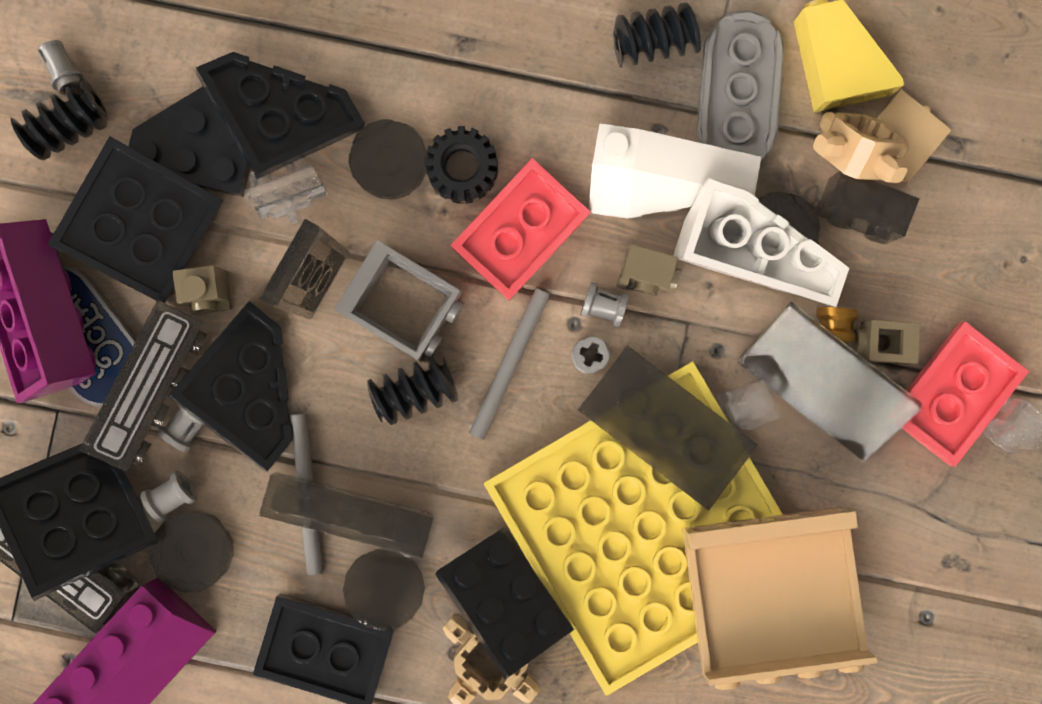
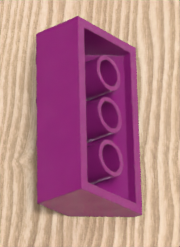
M46 219L0 223V351L17 404L78 385L96 374L95 355L85 341L82 331L83 318L80 311L75 308L70 294L71 282L69 275L62 269L58 250L47 245L54 233L50 232Z
M158 577L142 585L33 704H150L217 631Z

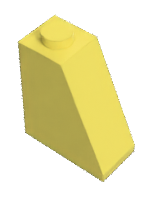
M828 0L811 1L804 6L793 23L814 113L890 97L904 86L902 76L844 0L829 2Z

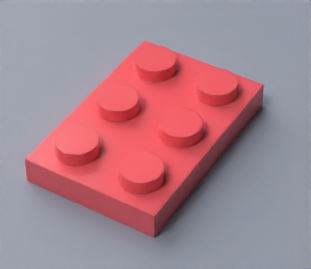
M532 158L450 246L500 294L510 301L588 218L591 212Z
M959 322L886 416L946 464L956 467L1029 371L967 322Z

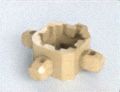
M826 112L819 123L823 133L817 135L813 149L839 171L861 180H884L885 182L900 183L904 179L908 169L902 158L905 157L909 149V143L903 136L881 120L869 115Z
M454 613L444 624L443 630L446 636L454 644L457 641L460 643L456 648L454 656L455 674L459 677L451 686L448 695L449 700L453 704H469L476 697L477 693L485 700H499L504 697L510 688L513 689L512 694L523 702L530 703L540 692L538 681L529 672L524 674L528 664L506 680L503 676H498L495 681L490 677L486 679L478 669L468 663L469 659L467 656L480 641L464 617Z

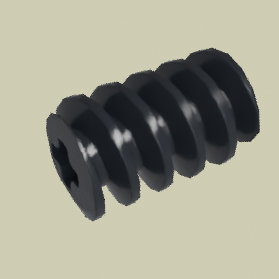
M687 2L680 3L677 12L670 5L664 6L661 16L656 9H649L646 13V19H644L640 12H633L630 24L624 15H617L615 19L613 40L615 55L621 68L624 55L630 57L633 65H638L640 52H644L648 61L653 62L655 49H660L664 59H669L671 46L676 47L680 56H685L686 44L690 42L695 53H699L701 50L699 24L696 15Z
M85 79L79 80L83 92L81 94H78L70 86L65 88L68 98L66 102L56 94L51 95L54 106L51 110L42 102L36 103L40 116L35 117L27 109L23 110L22 116L25 124L21 125L16 119L11 118V124L18 139L36 158L44 161L51 157V151L59 153L65 150V143L69 145L78 143L79 135L85 138L93 135L92 126L98 130L107 127V111L95 90Z
M432 356L429 357L427 371H424L417 362L413 363V376L410 377L402 367L399 368L398 381L396 382L385 373L383 374V387L380 388L372 379L367 380L369 395L379 420L383 422L384 417L390 425L397 423L398 411L406 420L412 418L413 405L421 414L428 411V400L436 408L442 407L443 394L452 403L458 401L457 389L444 356L443 365H439Z

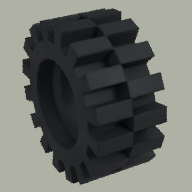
M458 126L457 131H451V128L444 130L445 135L442 137L437 135L433 139V146H428L426 151L428 156L425 159L427 176L434 190H437L444 199L449 198L453 203L458 204L460 201H466V204L473 203V199L478 197L480 200L485 196V192L487 190L490 191L494 186V180L497 179L498 175L496 151L494 146H491L489 138L485 135H479L478 130L471 128V131L465 130V126ZM459 151L471 153L478 163L475 174L466 180H457L451 177L446 168L450 156Z

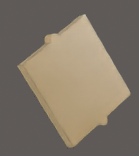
M900 89L876 119L888 125L909 143V149L905 157L902 158L908 169L902 182L907 184L951 132V129L930 113L931 109L929 106L923 107L905 91Z

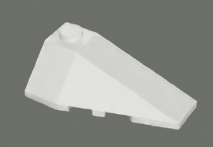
M599 124L592 163L589 211L591 214L624 219L642 217L641 215L664 211L665 213L679 211L682 208L692 207L707 179L746 190L755 196L761 157L642 129Z
M712 179L706 180L684 220L673 256L678 257V260L837 307L849 267L812 239L806 238L790 226L787 220L779 214L776 215L758 201L759 199L750 192Z

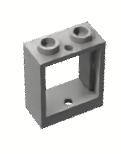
M376 240L334 310L416 360L422 361L425 355L428 357L434 356L443 341V337L438 335L446 321L453 324L465 303L460 301L463 295L461 290ZM390 262L447 296L417 346H414L360 313Z

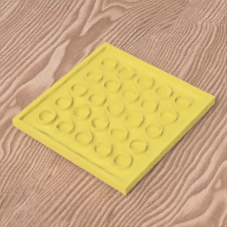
M693 361L483 483L532 569L574 628L570 635L606 696L698 643L682 528L783 515Z

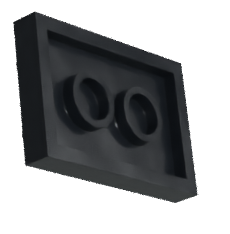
M504 527L441 567L435 573L505 680L574 630Z
M280 593L275 599L253 675L347 704H373L395 628Z

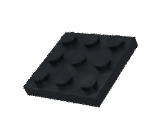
M109 136L47 245L165 304L174 288L173 271L185 269L223 200Z
M106 433L101 435L96 445L97 449L117 457L115 452L102 447ZM98 437L0 478V529L33 601L158 543L157 537L119 459H113L95 450L94 444Z

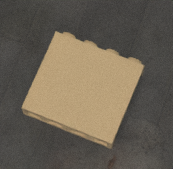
M836 507L682 528L702 675L709 686L715 685L717 689L728 690L739 687L740 682L756 680L760 684H773L782 680L781 676L797 674L800 678H816L822 676L824 670L838 669L844 673H854L864 670V665L878 663L877 657L868 651L851 536V529L858 528L856 511L846 507Z

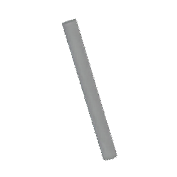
M535 288L473 423L470 434L484 440L550 294Z
M305 413L290 415L297 479L300 478L301 480L308 481L304 483L297 480L307 575H318L323 573L307 414Z

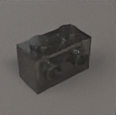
M839 171L828 179L815 215L827 219V223L837 228L853 229L865 234L864 237L870 241L888 244L906 236L920 198L874 180L855 179Z

